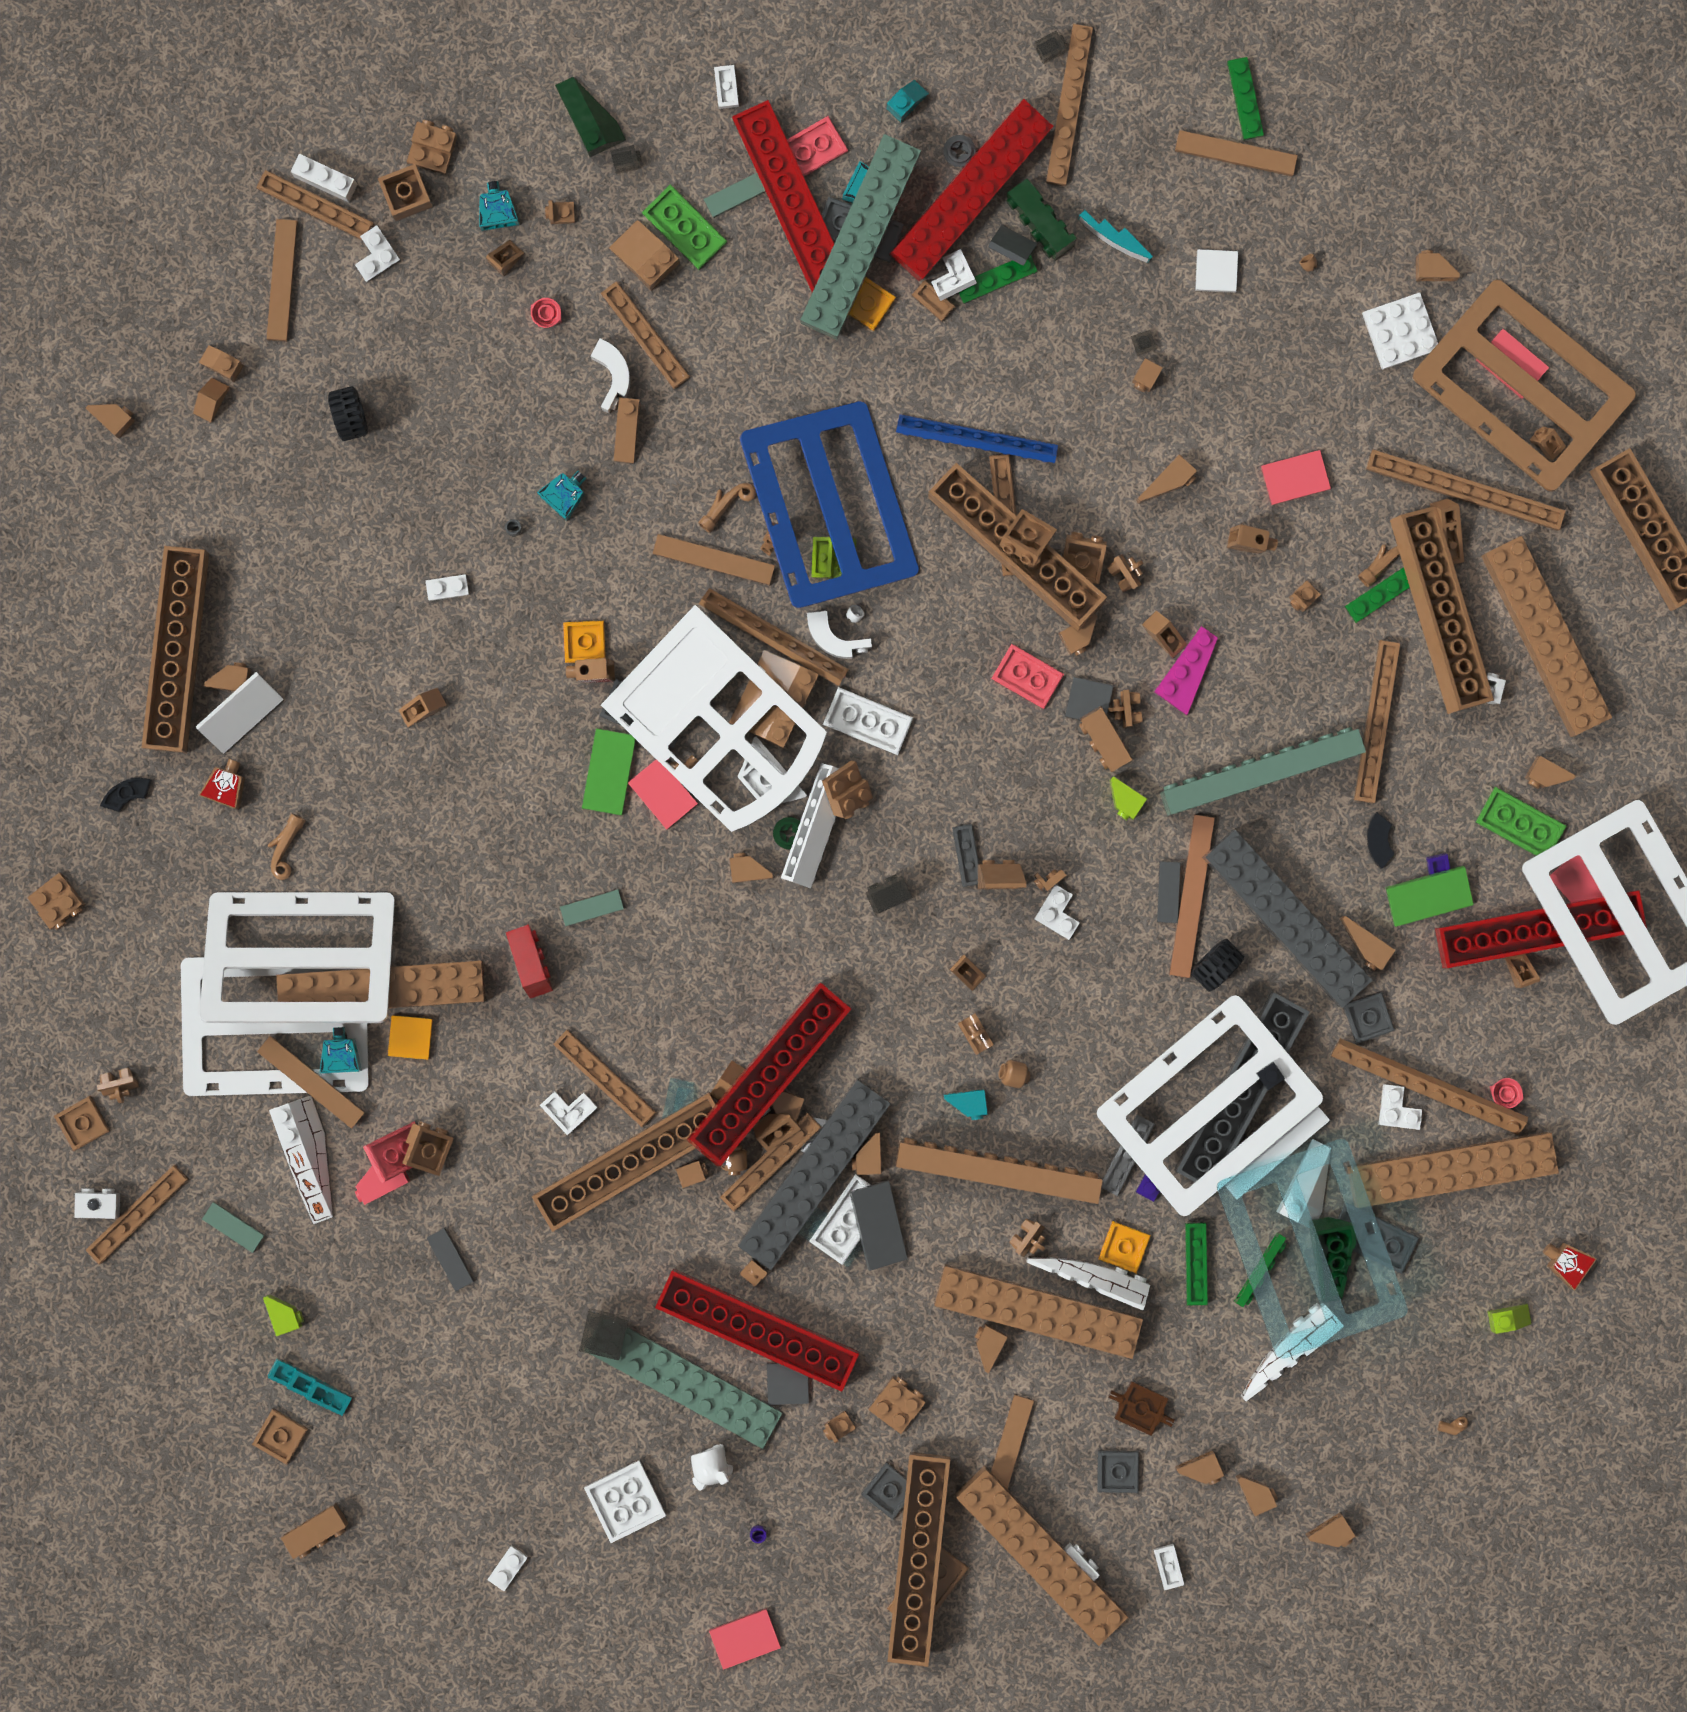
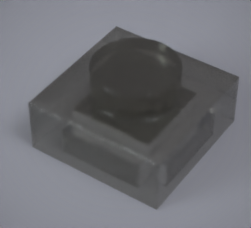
M1150 330L1130 337L1137 356L1157 349Z

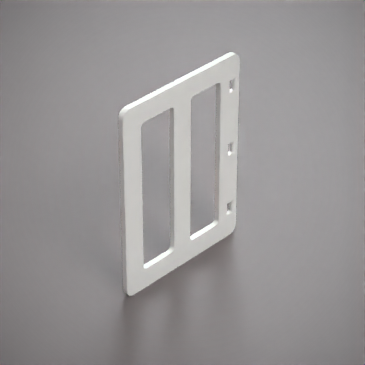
M1640 800L1630 802L1529 859L1522 865V872L1604 1016L1610 1024L1614 1025L1622 1023L1687 986V962L1673 970L1669 969L1599 846L1603 840L1627 827L1630 828L1687 927V878L1645 804ZM1648 821L1653 832L1647 834L1642 823ZM1577 855L1585 863L1650 977V983L1622 999L1615 992L1549 876L1550 870ZM1678 875L1685 886L1680 889L1674 881V878Z
M217 892L212 894L209 899L199 1012L201 1020L205 1023L384 1022L388 1017L395 908L393 895L391 893ZM233 898H245V904H233ZM296 898H308V904H296ZM359 898H371V904H359ZM231 916H373L372 946L369 948L226 947L228 920ZM226 969H370L369 998L366 1002H223L224 971Z
M204 957L185 958L182 961L183 1090L185 1094L189 1096L307 1093L280 1070L205 1072L203 1070L202 1038L207 1035L333 1032L335 1027H345L347 1039L356 1040L362 1071L320 1074V1069L312 1070L332 1086L333 1080H345L346 1087H335L340 1092H360L367 1089L369 1085L367 1023H205L199 1016ZM226 969L224 977L276 976L354 969ZM282 1081V1088L270 1089V1082ZM207 1083H219V1090H207Z
M1234 995L1224 1001L1097 1109V1116L1180 1215L1187 1216L1322 1103L1323 1096L1239 996ZM1222 1011L1225 1018L1216 1024L1212 1019ZM1237 1024L1258 1048L1257 1054L1150 1144L1145 1143L1128 1123L1126 1116L1233 1025ZM1173 1052L1177 1058L1167 1065L1163 1060ZM1274 1062L1284 1076L1285 1082L1295 1092V1098L1189 1188H1183L1165 1167L1163 1160L1259 1079L1256 1075L1259 1070ZM1125 1093L1128 1099L1119 1106L1115 1100Z

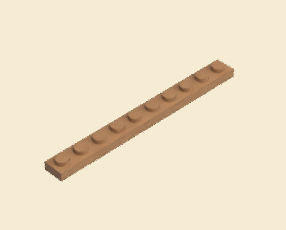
M1374 449L1371 450L1365 469L1557 531L1561 528L1566 512L1550 505Z
M1340 1038L1332 1051L1331 1056L1515 1134L1519 1135L1527 1124L1528 1117L1344 1039Z

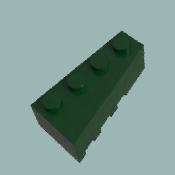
M1025 179L1007 193V204L1012 210L1016 209L1020 214L1018 216L1019 220L1024 226H1029L1032 230L1030 232L1031 236L1036 242H1041L1044 246L1042 250L1049 259L1052 257L1056 261L1074 247L1077 239L1073 233L1069 235L1066 224L1062 220L1057 221L1055 219L1056 215L1052 207L1042 203L1044 201L1042 195L1028 179Z

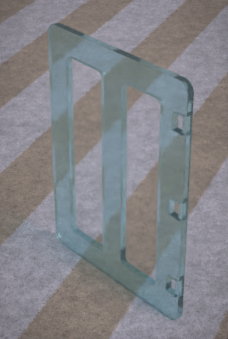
M1337 1139L1218 1182L1217 1191L1277 1357L1285 1359L1402 1318L1407 1314L1408 1308L1351 1148L1346 1140ZM1348 1160L1353 1170V1173L1346 1174L1343 1165ZM1326 1164L1332 1167L1379 1299L1378 1304L1350 1314H1346L1297 1179L1300 1173ZM1272 1183H1276L1325 1318L1322 1324L1293 1334L1290 1333L1242 1199L1244 1193ZM1371 1221L1375 1233L1368 1235L1365 1223ZM1393 1282L1397 1294L1390 1295L1386 1284Z

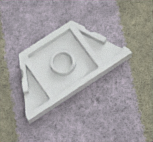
M754 737L751 745L781 774H786L787 771L757 737ZM744 760L738 778L753 796L759 799L771 790L772 785L747 760ZM798 785L782 803L805 798L807 795Z

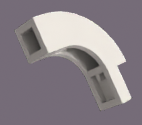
M599 339L591 354V358L608 368L612 374L611 388L601 406L603 411L610 413L619 404L618 396L627 398L630 389V373L622 354L612 344Z
M827 611L807 613L810 634L815 643L826 653L837 658L852 659L853 650H856V654L867 653L868 649H872L871 639L844 641L837 638L829 628Z

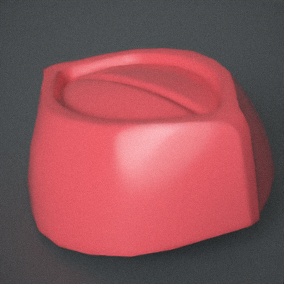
M541 298L531 305V317L538 326L550 328L562 323L561 309L555 300Z
M1503 1078L1489 1086L1492 1098L1498 1105L1509 1109L1517 1106L1523 1100L1522 1088L1514 1079Z

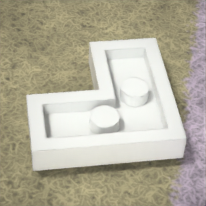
M377 225L360 236L372 253L355 264L366 282L400 260Z
M961 249L943 257L949 273L932 281L940 301L977 283Z
M1055 884L1034 919L1070 940L1080 922L1063 913L1072 894Z
M1383 1084L1378 1125L1420 1130L1422 1109L1402 1107L1404 1087Z
M556 1091L540 1105L566 1135L572 1132L598 1108L585 1093L581 1094L571 1105H568Z

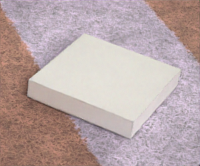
M1198 249L1195 291L1236 293L1238 251Z

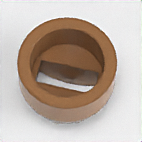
M1313 254L1304 256L1299 262L1301 267L1307 272H1311L1317 267V259Z

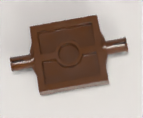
M1130 1381L1127 1390L1122 1395L1113 1390L1108 1395V1398L1119 1402L1114 1419L1152 1436L1160 1422L1170 1427L1174 1423L1175 1419L1164 1415V1408L1168 1398L1133 1381Z

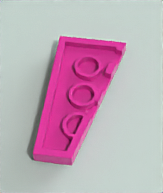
M1202 626L1154 691V693L1186 716L1218 639Z

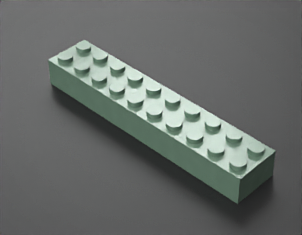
M886 134L883 135L800 319L801 324L838 340L918 163L921 150Z
M1352 727L1338 731V735L1334 737L1333 733L1319 737L1318 742L1315 743L1313 739L1298 744L1299 748L1297 749L1293 745L1279 750L1280 754L1278 755L1271 752L1260 756L1261 760L1259 761L1252 758L1241 762V766L1237 768L1233 764L1222 768V772L1218 774L1216 770L1202 775L1203 779L1197 780L1196 776L1183 781L1184 785L1178 786L1177 783L1163 787L1164 791L1160 795L1166 814L1169 816L1365 753L1366 750L1359 729L1353 730Z

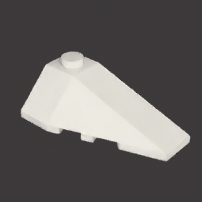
M1312 1139L1276 1212L1308 1228L1309 1220L1319 1219L1323 1210L1330 1147Z

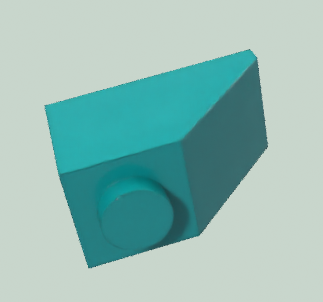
M913 80L902 87L887 102V110L898 121L902 122L929 93Z
M984 1089L943 1094L947 1102L965 1116L971 1117V1120L984 1119L983 1115H987Z

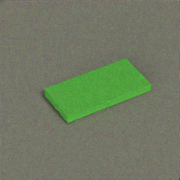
M671 184L642 212L698 270L727 243V240Z
M596 729L582 809L622 815L636 741L632 735Z
M1494 787L1475 822L1535 856L1556 845L1566 828V825L1497 787Z
M1464 866L1385 887L1395 927L1473 905L1467 872Z

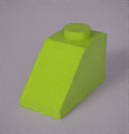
M1113 776L1110 779L1114 806L1118 810L1117 815L1126 821L1128 818L1133 820L1147 799Z
M272 1295L263 1297L276 1336L302 1327L304 1318L301 1311H297L295 1306Z
M1528 1304L1487 1311L1491 1331L1495 1334L1515 1331L1531 1325Z

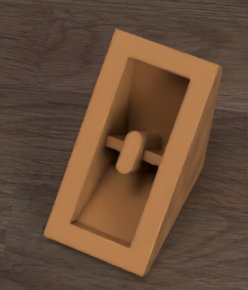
M509 240L489 253L486 259L492 267L505 276L524 255V252Z
M211 378L198 392L193 414L212 423L230 387Z
M1526 954L1505 958L1516 988H1523L1540 981V977Z
M962 955L949 969L972 991L986 977L965 955Z
M731 1061L712 1090L711 1095L720 1100L743 1073L745 1068Z

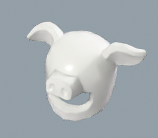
M723 1444L715 1445L710 1449L691 1455L692 1471L695 1477L692 1480L698 1490L705 1489L707 1485L718 1483L724 1485L729 1482L728 1476L732 1474L733 1466L728 1465L726 1462Z

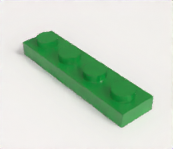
M1248 58L1227 61L1243 141L1263 137L1264 133Z
M1030 255L1024 266L1012 260L975 276L974 278L977 283L958 293L963 304H966L1033 275L1038 271Z
M1404 567L1344 606L1355 623L1410 587Z
M1185 1223L1186 1305H1208L1206 1223Z
M1276 1233L1234 1300L1236 1304L1244 1307L1245 1304H1250L1254 1297L1252 1294L1254 1289L1262 1285L1265 1279L1263 1277L1266 1270H1271L1276 1261L1274 1257L1285 1248L1286 1243L1284 1241L1286 1238Z

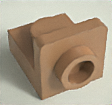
M548 200L549 206H545V216L551 224L575 223L574 202L553 203V200Z
M1541 427L1530 438L1531 443L1537 444L1548 460L1553 461L1566 448L1555 429Z
M1306 580L1289 597L1291 600L1290 604L1295 610L1303 612L1321 594Z
M1054 869L1046 876L1048 880L1045 882L1036 873L1034 875L1036 878L1034 883L1041 891L1043 889L1048 891L1063 879L1066 874L1062 869L1058 872Z
M752 1258L740 1275L753 1286H756L767 1275L768 1270Z
M843 1411L824 1423L826 1429L823 1431L829 1441L833 1439L836 1443L840 1438L855 1430L856 1427L847 1412Z

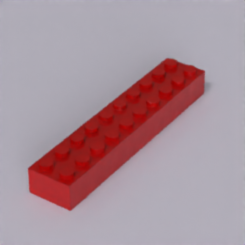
M1025 99L1021 100L889 255L918 281L922 280L1053 128V125Z
M1640 890L1626 892L1647 929ZM1604 897L1566 904L1587 942L1625 935ZM1543 908L1435 928L1442 968H1452L1565 946Z
M821 982L816 984L686 1140L716 1166H721L849 1013L851 1008Z
M674 1268L655 1307L660 1311L841 1392L859 1355V1351Z

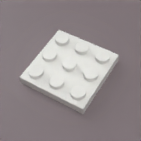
M1420 293L1362 313L1382 370L1427 355L1438 344Z
M640 1460L584 1487L610 1543L666 1516Z

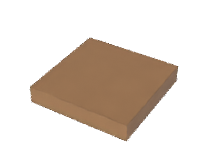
M91 1096L54 1116L73 1151L110 1132Z
M273 1408L252 1445L288 1465L308 1428Z

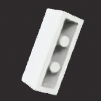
M301 154L298 155L291 170L295 178L346 202H350L358 185L353 178Z

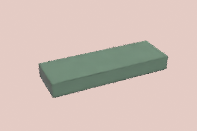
M755 173L705 198L704 202L712 217L715 218L765 193V189L758 174Z
M619 890L560 907L565 926L624 909Z
M215 1202L211 1204L202 1218L203 1221L252 1253L265 1236Z

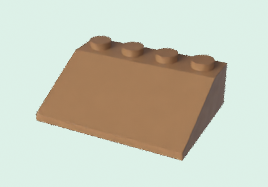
M764 650L757 665L761 666L788 695L804 708L819 674ZM749 680L729 722L731 724H735L762 695V690L751 680ZM774 705L752 727L749 733L784 749L796 723L777 705Z

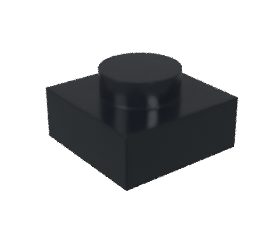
M1274 1062L1269 1063L1256 1073L1267 1090H1270L1285 1079Z

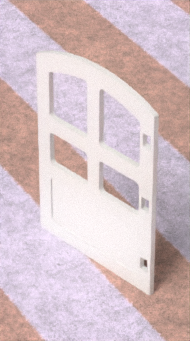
M696 605L601 704L615 720L731 832L762 818L780 805L796 789L813 766L827 734V731ZM741 671L762 690V695L735 724L731 725L710 703L732 678ZM774 705H777L807 735L794 763L784 775L745 739V735ZM625 713L634 720L631 726L621 718ZM696 716H701L720 734V739L692 769H689L669 750V745ZM732 749H735L772 785L771 790L737 811H732L703 782L704 778ZM670 757L679 764L676 770L666 761ZM716 800L725 808L721 814L711 805Z

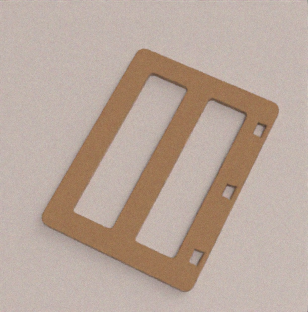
M1501 280L1491 282L1413 372V379L1417 384L1547 491H1555L1636 396L1632 387ZM1496 307H1501L1608 395L1606 403L1590 421H1585L1478 333L1477 329ZM1459 349H1466L1572 437V442L1555 462L1547 460L1442 373V369ZM1434 383L1444 390L1441 395L1432 388ZM1483 423L1492 430L1490 435L1480 428ZM1531 464H1534L1541 470L1538 475L1528 468Z

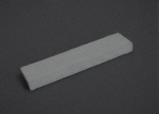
M1137 1114L1131 1124L1144 1142H1146L1155 1125ZM1120 1145L1103 1177L1101 1187L1118 1196L1135 1163L1122 1145Z

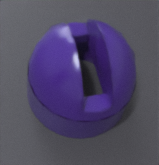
M761 1525L753 1526L750 1531V1538L754 1543H762L766 1539V1530Z

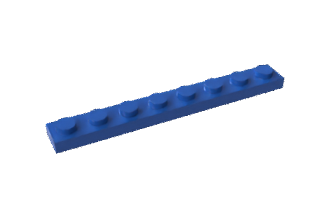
M899 415L896 433H902L903 435L933 439L944 443L974 447L985 451L990 450L1005 455L1021 456L1022 458H1031L1043 462L1055 463L1058 445L906 415Z

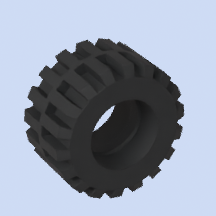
M350 386L329 392V407L340 439L344 442L366 436L368 434V425L357 390Z
M1224 939L1215 945L1196 964L1191 975L1208 992L1213 991L1233 974L1241 965L1245 956L1228 939Z

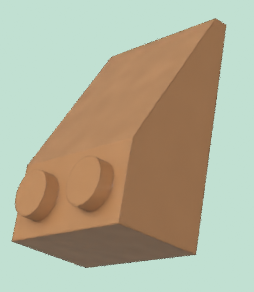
M638 220L609 247L650 291L680 264L679 258Z
M983 860V864L978 865V889L1026 888V880L1021 865L1015 864V860H1003V864H995V860Z

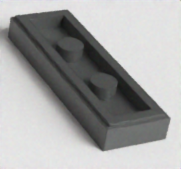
M969 824L952 827L962 887L978 885L979 860L973 826Z
M1159 862L1157 922L1178 923L1180 862Z
M446 1228L427 1237L455 1292L474 1282Z

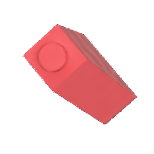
M371 1166L355 1186L357 1189L355 1194L359 1202L363 1201L364 1205L407 1184L410 1182V1179L405 1171L381 1184L373 1166Z

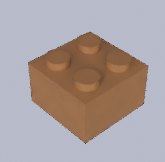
M416 164L378 178L395 221L433 207Z

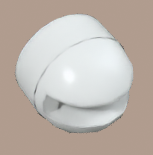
M851 605L846 614L847 619H850L852 623L859 622L864 616L863 609L858 605Z

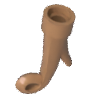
M742 483L733 487L722 498V491L719 489L711 509L706 516L700 519L698 524L705 531L711 533L716 527L718 520L738 495L744 501H751L755 498V487L750 483ZM749 490L750 493L749 495H744L743 491Z
M1382 545L1372 564L1358 575V578L1366 587H1370L1376 581V578L1400 555L1398 546L1385 553L1386 545Z
M291 813L287 820L288 823L283 831L268 844L270 848L277 845L271 860V872L279 880H285L291 874L289 864L280 861L299 829H302L306 821ZM279 867L285 868V872L283 874L279 872Z

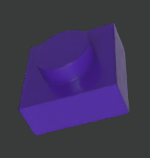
M1446 853L1426 857L1429 875L1450 869Z
M1145 1174L1135 1192L1154 1202L1159 1190Z

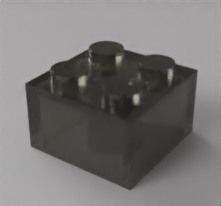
M895 874L886 878V883L881 886L876 883L867 887L868 892L865 895L875 915L913 898L903 876L898 877Z
M590 1308L579 1351L620 1360L630 1317Z

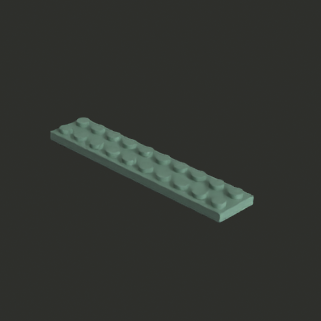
M605 1314L584 1350L762 1449L782 1415L780 1410Z

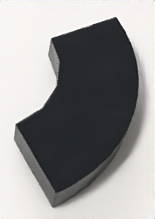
M130 778L120 782L107 792L100 806L121 812L124 805L130 800L137 798L146 799L152 780L147 778Z
M1376 812L1368 825L1367 845L1371 858L1380 869H1383L1395 854L1388 842V834L1392 824Z

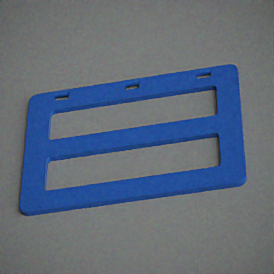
M859 401L744 431L740 435L742 449L789 598L795 608H803L914 577L918 573V564L868 407L864 402ZM847 425L853 428L894 557V561L869 569L861 567L820 438V432ZM793 439L800 441L841 570L840 577L815 584L809 581L768 452V446ZM753 453L757 454L759 464L755 466L750 455ZM775 513L778 524L774 526L769 515ZM794 573L797 584L793 586L788 575Z

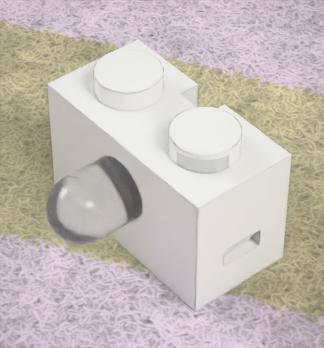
M82 1188V1192L75 1193L74 1218L116 1219L120 1217V1193H115V1189H102L101 1193L94 1192V1188Z

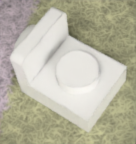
M1487 673V679L1494 701L1488 702V704H1500L1506 680L1499 679L1498 674Z

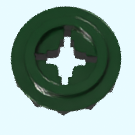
M785 817L774 826L773 838L781 848L791 849L795 836H791L788 842H786V835L780 831L788 830L790 825H792V832L796 834L800 824L798 819Z

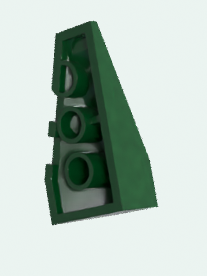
M574 77L555 85L589 157L626 141L618 122Z
M1331 1217L1309 1220L1310 1238L1321 1302L1341 1300L1347 1282L1348 1268L1352 1262V1252L1356 1246L1354 1223Z

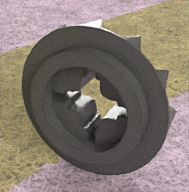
M964 135L952 136L946 141L943 148V154L947 163L954 167H964L976 151L972 140ZM960 144H962V151L965 154H961L957 159L954 149H958Z

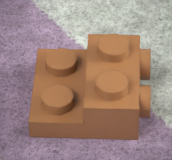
M423 120L422 123L417 122L411 140L412 145L407 164H416L417 167L446 175L457 140V135L453 132L454 129L442 125V128L434 127V123L428 120Z
M1021 509L1003 535L999 545L1002 546L1005 553H1013L1020 557L1022 563L1035 566L1057 529Z
M1071 532V535H1066L1063 558L1091 583L1099 584L1107 542L1103 541V537L1093 535L1090 539L1084 538L1082 533Z
M855 761L848 762L822 780L834 816L844 819L854 816L856 809L867 807L869 805L868 801L873 798L868 781L862 779Z
M61 873L55 875L27 897L39 912L38 915L52 930L55 928L56 930L61 929L67 924L66 919L70 916L74 918L83 911L82 907L86 905Z
M421 1121L419 1125L413 1123L406 1140L409 1147L402 1164L440 1176L454 1138L447 1135V1130L439 1127L432 1130L430 1129L431 1125Z
M892 1376L868 1410L902 1434L926 1402L921 1392L917 1389L910 1390L906 1387L908 1383L899 1376L897 1379Z

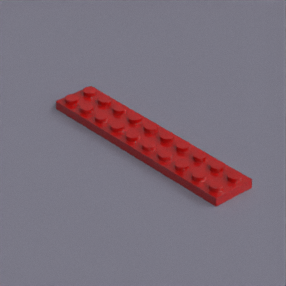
M767 100L732 116V120L807 284L813 293L834 246V242L771 104Z

